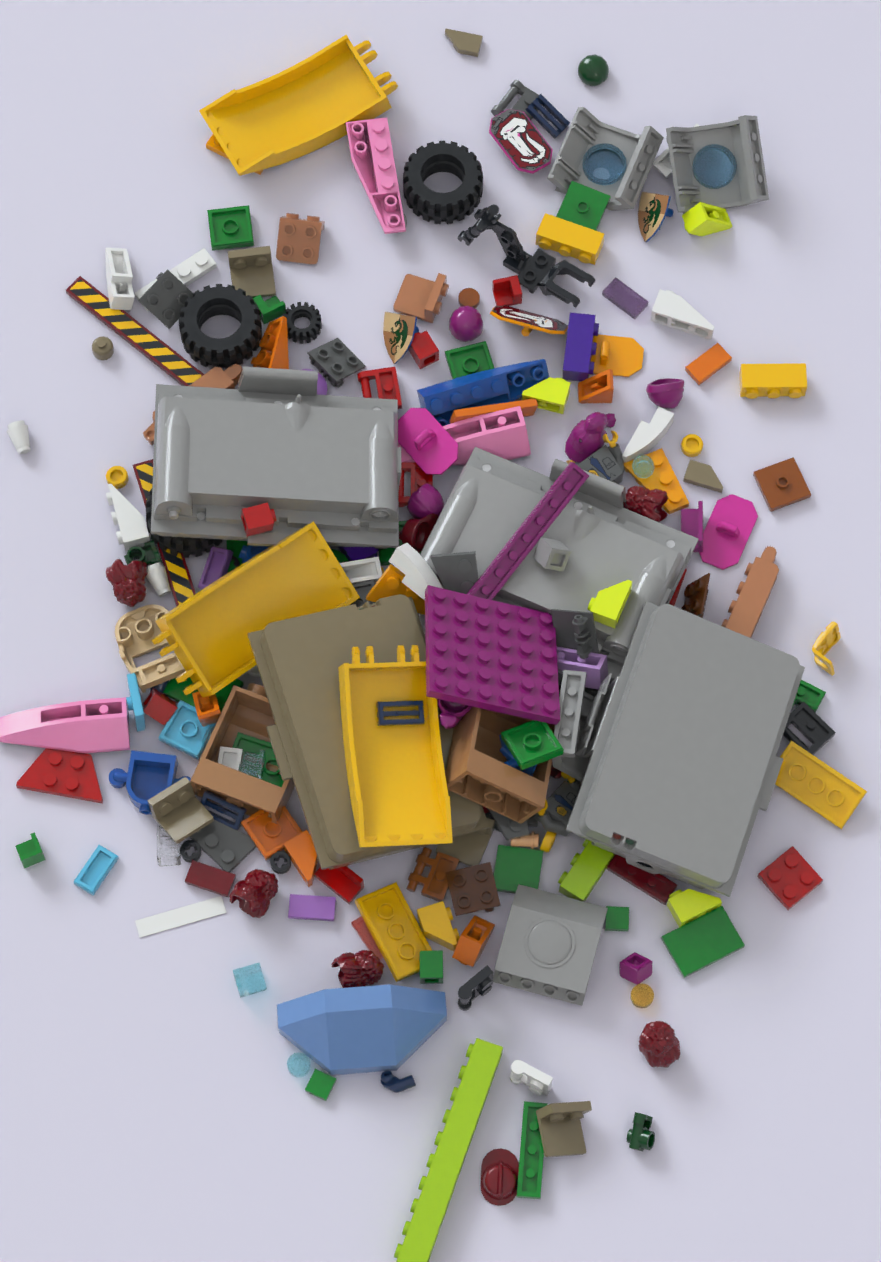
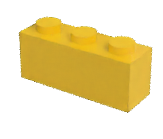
M545 213L536 233L535 244L539 245L542 249H551L563 256H571L583 263L595 265L604 244L605 234Z
M806 363L741 364L739 372L740 397L754 399L757 397L778 398L780 396H789L790 398H799L805 396L807 390Z

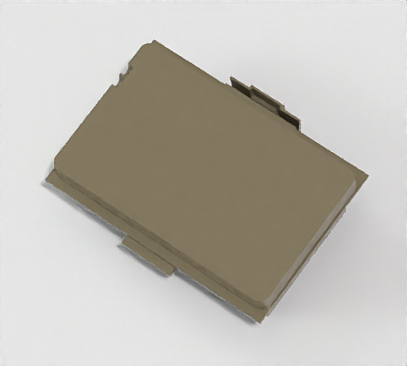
M402 594L380 598L373 604H369V601H367L360 607H356V604L272 622L263 630L248 633L247 636L275 721V725L266 727L282 780L293 779L321 869L329 868L332 870L428 846L359 847L347 778L338 667L343 663L352 664L353 647H358L360 650V663H366L365 651L367 646H373L374 663L397 662L398 645H404L405 662H411L410 649L412 645H418L419 661H426V637L412 597ZM438 708V718H439V715L441 714V711H440V709ZM439 720L444 770L446 771L454 728L445 729ZM448 790L451 807L452 838L489 828L482 805Z

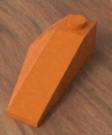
M285 316L269 322L259 343L261 350L256 357L252 358L251 364L253 367L289 369L287 318Z

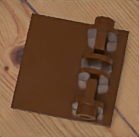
M710 573L686 586L684 591L685 602L681 608L682 610L703 618L705 601L709 591Z
M490 862L445 872L456 916L481 910L492 912L494 907L501 906Z

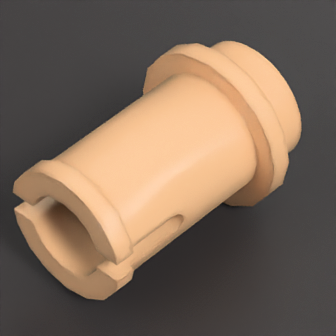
M532 831L528 836L512 839L511 846L531 847L534 850V847H539V834H535Z

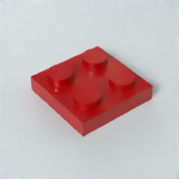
M793 846L758 874V878L787 910L823 882V879Z

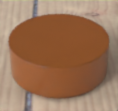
M473 288L463 289L459 293V305L477 308L480 302L479 293Z

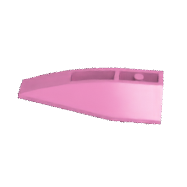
M387 117L346 122L351 161L384 233L406 232Z
M520 406L475 416L443 426L458 443V460L453 465H466L475 447L506 460L531 455L526 424ZM398 443V447H401V462H415Z
M126 697L61 703L0 717V742L77 753L130 750L129 711Z

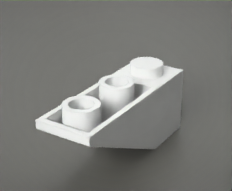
M108 484L110 490L109 493H106L109 506L114 505L115 512H111L114 525L119 524L120 531L116 532L119 545L124 544L125 551L134 546L143 547L144 543L150 541L144 516L112 484Z

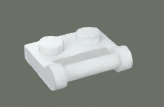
M515 1060L512 1063V1072L510 1074L512 1083H523L529 1086V1090L536 1095H548L552 1088L553 1077L521 1060Z

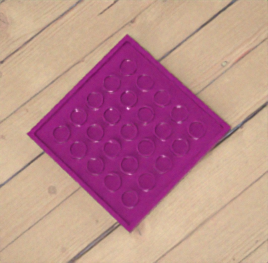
M428 585L425 589L426 696L557 725L560 721L556 628L553 627L552 615L542 611Z

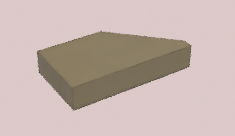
M445 29V36L449 38L458 53L478 57L483 36Z
M694 460L689 461L683 479L684 482L722 493L723 486L710 465Z

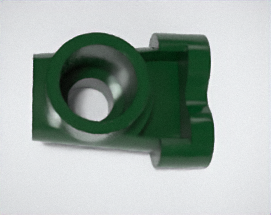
M153 540L144 543V546L141 548L138 546L131 547L127 554L124 555L126 564L136 559L145 562L147 566L158 562L162 564Z
M635 1112L633 1129H630L627 1133V1143H630L629 1148L638 1151L652 1149L655 1142V1133L649 1131V1128H651L653 1117Z

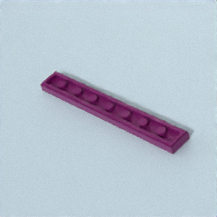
M570 462L467 594L493 600L540 540V537L544 535L588 479L589 475L574 462Z

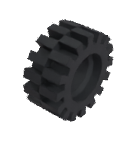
M297 302V307L294 304L290 305L291 309L287 308L285 310L286 314H283L287 318L288 339L292 338L295 343L299 340L300 344H304L303 340L310 343V338L315 340L317 335L321 333L320 329H322L319 310H315V306L312 304L309 307L308 302H305L304 306H301V302ZM305 317L310 320V325L301 329L294 325V321L297 318Z

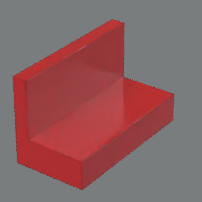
M347 866L332 870L329 868L322 870L320 867L314 873V877L349 905L364 888V880Z

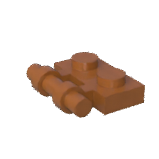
M423 847L421 854H418L416 858L417 864L415 869L408 877L409 883L406 889L415 892L417 885H422L424 887L421 895L438 902L444 901L449 889L445 872L456 870L460 859L439 851L436 858L432 859L430 858L432 850ZM425 866L431 868L427 878L422 876Z

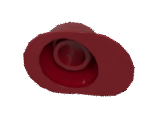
M432 513L422 519L407 520L403 529L399 532V539L402 540L403 544L408 543L420 553L438 519V515Z
M502 1148L494 1149L486 1154L482 1162L481 1193L485 1200L493 1205H506L513 1201L517 1195L519 1163L515 1155L509 1150Z

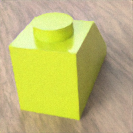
M699 202L682 215L686 231L689 234L701 237L733 227L725 208Z
M549 377L524 390L522 400L535 398L538 403L537 408L564 414L571 382H567L563 378Z
M626 580L600 590L596 598H591L587 610L593 612L594 621L616 628L631 593L632 581Z
M680 889L669 896L667 907L677 925L681 927L720 907L722 901L718 897L687 889L682 892Z

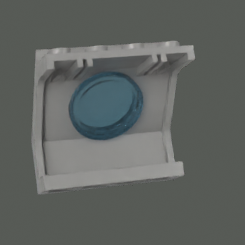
M578 107L547 179L556 185L555 191L564 194L567 193L571 181L610 195L611 199L606 208L608 210L634 209L664 137L652 126H645L641 135L619 129L599 121L585 107Z
M744 115L738 117V120L697 127L666 128V140L669 147V161L672 167V181L675 188V202L678 212H683L684 214L699 202L721 208H732L769 200L757 116Z

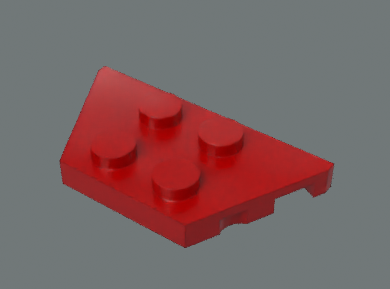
M46 748L16 784L17 788L96 803L103 802L93 759L90 754Z

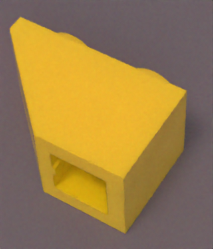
M441 901L417 909V917L424 936L455 951L460 936L457 928H452L450 921L453 920L450 907L445 908L444 902Z

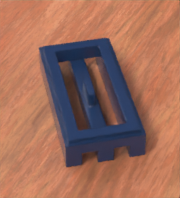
M542 94L525 109L554 138L570 124ZM534 106L558 129L557 131L533 108Z
M423 700L376 703L378 708V726L423 725L425 723ZM418 706V710L383 711L384 707ZM419 716V719L384 720V717Z
M208 790L204 792L201 799L203 806L206 805L235 819L236 822L208 810L214 820L239 830L247 809L229 803L225 798ZM207 798L210 799V800H213V801H215V802H217V803H219V804H221V805H223V806H225V807H227V808H229V809H231V810H233V811H235V812H237V813H239V814H236V813H234V812H232V811H230V810H228V809H226V808H224V807H222V806H219V805H217V804H215V803H213V802L207 800Z

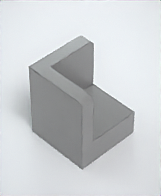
M540 537L534 553V559L545 569L564 572L571 551L559 540Z

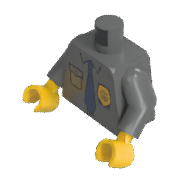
M611 431L613 435L612 440L609 441L607 434L603 435L604 442L609 443L610 446H603L579 463L578 466L587 472L620 484L625 471L624 461L619 444L616 443L618 434L615 431ZM567 460L566 462L569 464L570 462H574V461H572V460Z
M561 772L562 777L568 779V781H564L545 801L544 808L537 812L534 819L539 821L546 831L567 836L570 832L566 831V827L579 793L580 785L577 779Z

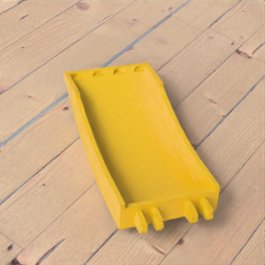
M344 35L296 65L238 90L233 89L199 110L239 176L281 165L309 154L347 135L346 122L374 119L392 108L387 95L397 89V83L391 81L389 84L380 87L391 79L392 75L389 71L375 78L373 77L366 65L378 56L375 50L360 56L371 48L369 41H363L354 47L348 36Z
M313 521L241 564L157 619L155 622L162 633L151 641L155 645L161 643L166 638L170 645L161 649L159 652L161 657L174 651L186 670L176 678V681L178 683L184 682L189 677L193 681V684L183 690L184 694L188 695L198 689L203 698L214 695L257 665L247 636L248 633L263 630L272 622L349 606L359 599L360 596Z
M398 645L397 662L374 663L373 646L366 647V663H360V650L358 647H353L352 664L343 663L338 667L346 770L360 848L453 843L450 796L448 795L442 756L437 699L426 696V661H419L418 645L411 646V662H405L404 645ZM423 700L425 722L423 725L378 726L377 702ZM418 706L383 708V711L418 710ZM419 716L384 717V720L419 719Z

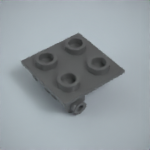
M167 269L164 273L158 274L156 277L157 281L138 301L170 329L180 318L181 308L185 307L184 302L189 297L193 298V293Z
M339 338L307 353L310 356V363L320 373H323L325 378L328 377L333 386L338 388L344 383L342 379L366 367Z
M551 609L553 627L556 628L557 647L577 650V655L581 659L588 658L590 652L599 653L593 612Z

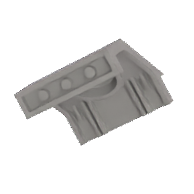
M563 670L559 697L560 721L555 725L554 735L563 747L564 753L552 758L554 768L582 782L591 756L582 757L577 754V750L594 697L585 692L586 672Z
M518 884L496 961L493 982L582 1006L608 908Z

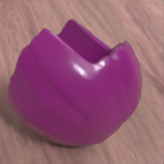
M460 306L456 309L449 319V330L452 336L463 342L473 341L480 336L483 331V321L479 311L470 306Z
M426 483L411 495L407 509L415 519H422L432 513L437 514L439 517L444 507V501L438 490Z

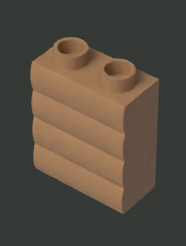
M254 683L248 684L247 689L233 686L190 782L194 795L203 797L204 792L208 790L225 798L229 803L247 809L246 815L251 816L260 809L269 812L268 817L272 818V823L277 824L284 806L286 807L294 790L295 784L293 779L284 780L282 787L218 763L220 746L232 748L238 732L270 742L266 727L275 725V721L263 686ZM248 755L245 757V760L256 764L258 762L256 758ZM260 761L259 766L264 768V761ZM270 763L266 765V769L273 772L279 769L278 766Z
M472 707L453 729L452 743L448 754V765L445 771L447 789L520 824L542 810L546 801L552 759L537 764L533 776H530L505 764L504 762L507 759L500 752L502 746L499 735L501 732L533 720ZM547 723L554 734L555 725Z

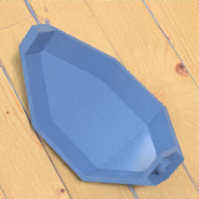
M391 984L324 989L277 1004L279 1033L330 1075L396 1071L447 1021L445 992Z

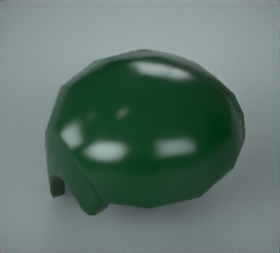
M588 55L579 63L578 76L583 83L589 86L599 85L606 81L608 77L609 67L606 60L601 56Z

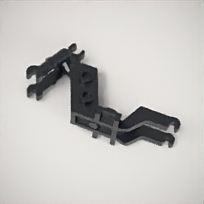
M493 204L484 209H478L474 214L475 219L478 221L474 226L469 227L468 230L461 231L458 235L460 242L464 240L466 245L469 246L474 238H477L482 232L492 229L496 233L507 256L503 261V266L519 274L518 279L522 286L528 288L532 294L539 286L545 296L553 295L567 304L573 303L575 308L578 306L580 299L556 285L553 279L556 275L567 274L582 283L588 282V285L592 287L595 283V278L566 260L554 265L556 258L539 248L533 256L523 251V246L520 244L516 232L498 221L501 214H498L499 207Z

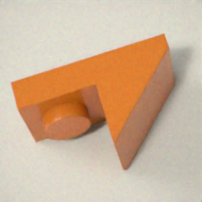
M199 691L192 693L201 725L204 727L216 723L221 714L216 693L203 698Z

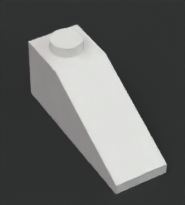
M659 290L651 312L650 321L709 340L712 339L714 326L681 296L676 295L673 291Z

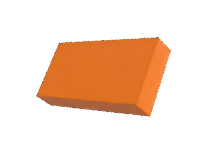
M717 343L687 365L685 371L700 385L728 364L732 357Z

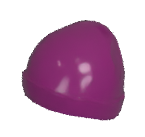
M658 379L647 385L646 392L649 399L655 405L661 408L673 409L678 406L683 397L684 380Z

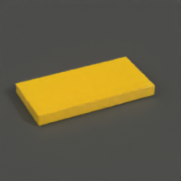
M790 741L780 758H783V762L775 785L842 829L867 791L793 741Z
M395 882L357 898L355 904L395 981L398 982L420 972V951H432L397 883Z

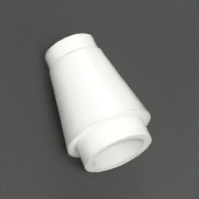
M22 420L10 423L7 433L18 454L30 452L28 425H25V422Z
M161 562L148 566L146 578L159 597L169 594L171 589L165 566H162Z

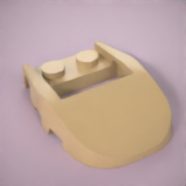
M146 605L124 614L115 626V637L119 646V654L128 672L136 674L138 686L143 693L146 692V689L176 678L186 671L175 653L137 668L134 664V658L169 645L166 638L161 643L155 645L151 641L162 633L155 621L169 612L160 605Z

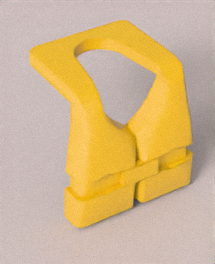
M831 622L826 627V630L821 632L812 647L816 665L832 676L835 674L833 663L824 655L841 638L836 622Z

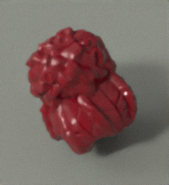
M642 486L630 487L627 490L626 502H623V508L660 522L667 518L668 515L662 510L663 504L668 500L667 492L656 488L654 490L644 489Z
M119 558L115 560L111 567L106 569V578L113 585L114 596L118 602L134 607L135 604L145 599L146 586L144 584L146 581L144 579L148 574L145 562L134 560L124 565Z
M252 870L246 875L244 880L237 882L234 886V890L229 895L231 904L238 900L242 911L252 917L261 918L269 909L270 900L278 892L279 887L276 875L263 870Z
M361 950L355 954L351 952L343 953L335 958L331 964L332 967H340L338 978L343 988L373 985L381 979L383 968L385 967L373 951Z
M663 1021L647 1023L639 1037V1051L642 1052L651 1067L668 1068L680 1058L681 1054L678 1038L675 1037L674 1029Z

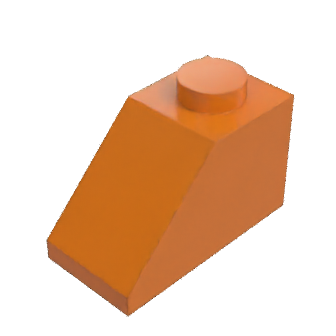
M306 829L283 843L284 851L289 855L295 868L307 886L310 887L313 884L318 857L311 835Z
M474 915L460 935L452 958L457 959L464 965L473 967L480 958L495 924Z

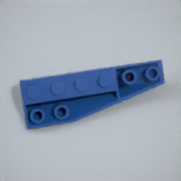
M541 359L458 377L419 389L417 393L421 408H426L442 426L450 424L454 410L513 402L522 397L524 390L549 378L546 360Z

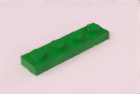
M524 1101L517 1184L518 1198H541L544 1150L536 1111L547 1106L548 1103Z

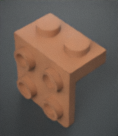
M286 213V216L280 217L276 258L282 261L316 264L319 257L321 231L324 230L325 221H320V217L307 216V219H301L299 214Z
M438 273L434 282L407 274L394 303V311L433 323L436 314L439 315L441 311V300L443 296L446 297L449 289V284H446L447 275Z

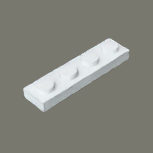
M203 248L169 271L187 287L215 269L217 264L206 249ZM157 279L135 292L137 300L143 296ZM141 303L144 309L148 312L149 310Z

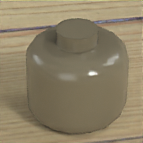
M98 337L93 341L92 351L94 356L99 360L111 358L114 353V347L108 337Z

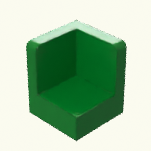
M261 295L253 298L254 303L259 308L263 324L286 314V305L284 301L280 302L277 296H273L265 301Z
M35 832L30 834L31 840L15 846L24 869L46 860Z
M443 950L420 951V984H443Z

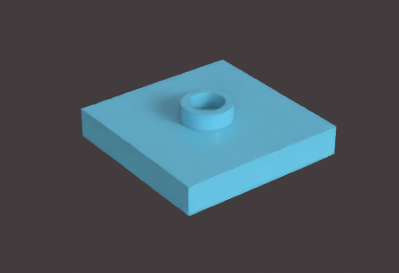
M135 673L127 674L130 697H126L128 710H133L137 732L146 729L137 677Z
M180 700L177 704V710L166 723L158 739L199 759L216 723L203 727L198 719L196 707Z

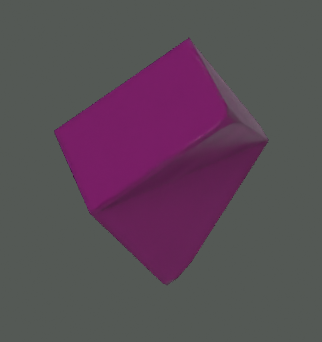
M636 952L620 961V976L636 985L652 975V961Z

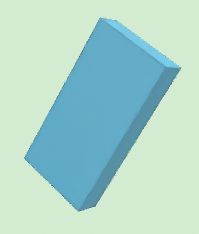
M98 845L74 880V884L94 895L119 857L103 846Z

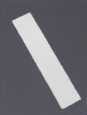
M222 896L135 920L139 937L141 938L224 914L226 909Z

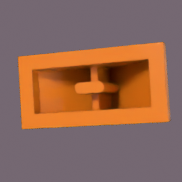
M608 369L579 382V403H612L614 390L613 370Z

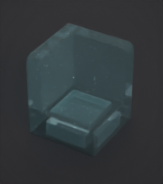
M260 749V754L244 752L242 764H239L238 771L262 780L266 760L265 750Z
M260 963L233 970L240 998L267 989Z

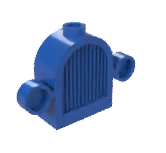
M131 750L128 773L120 768L113 769L109 773L110 784L114 788H122L126 785L131 802L139 808L140 813L147 815L152 814L147 800L182 778L186 777L189 781L191 778L188 776L176 778L178 767L176 755Z

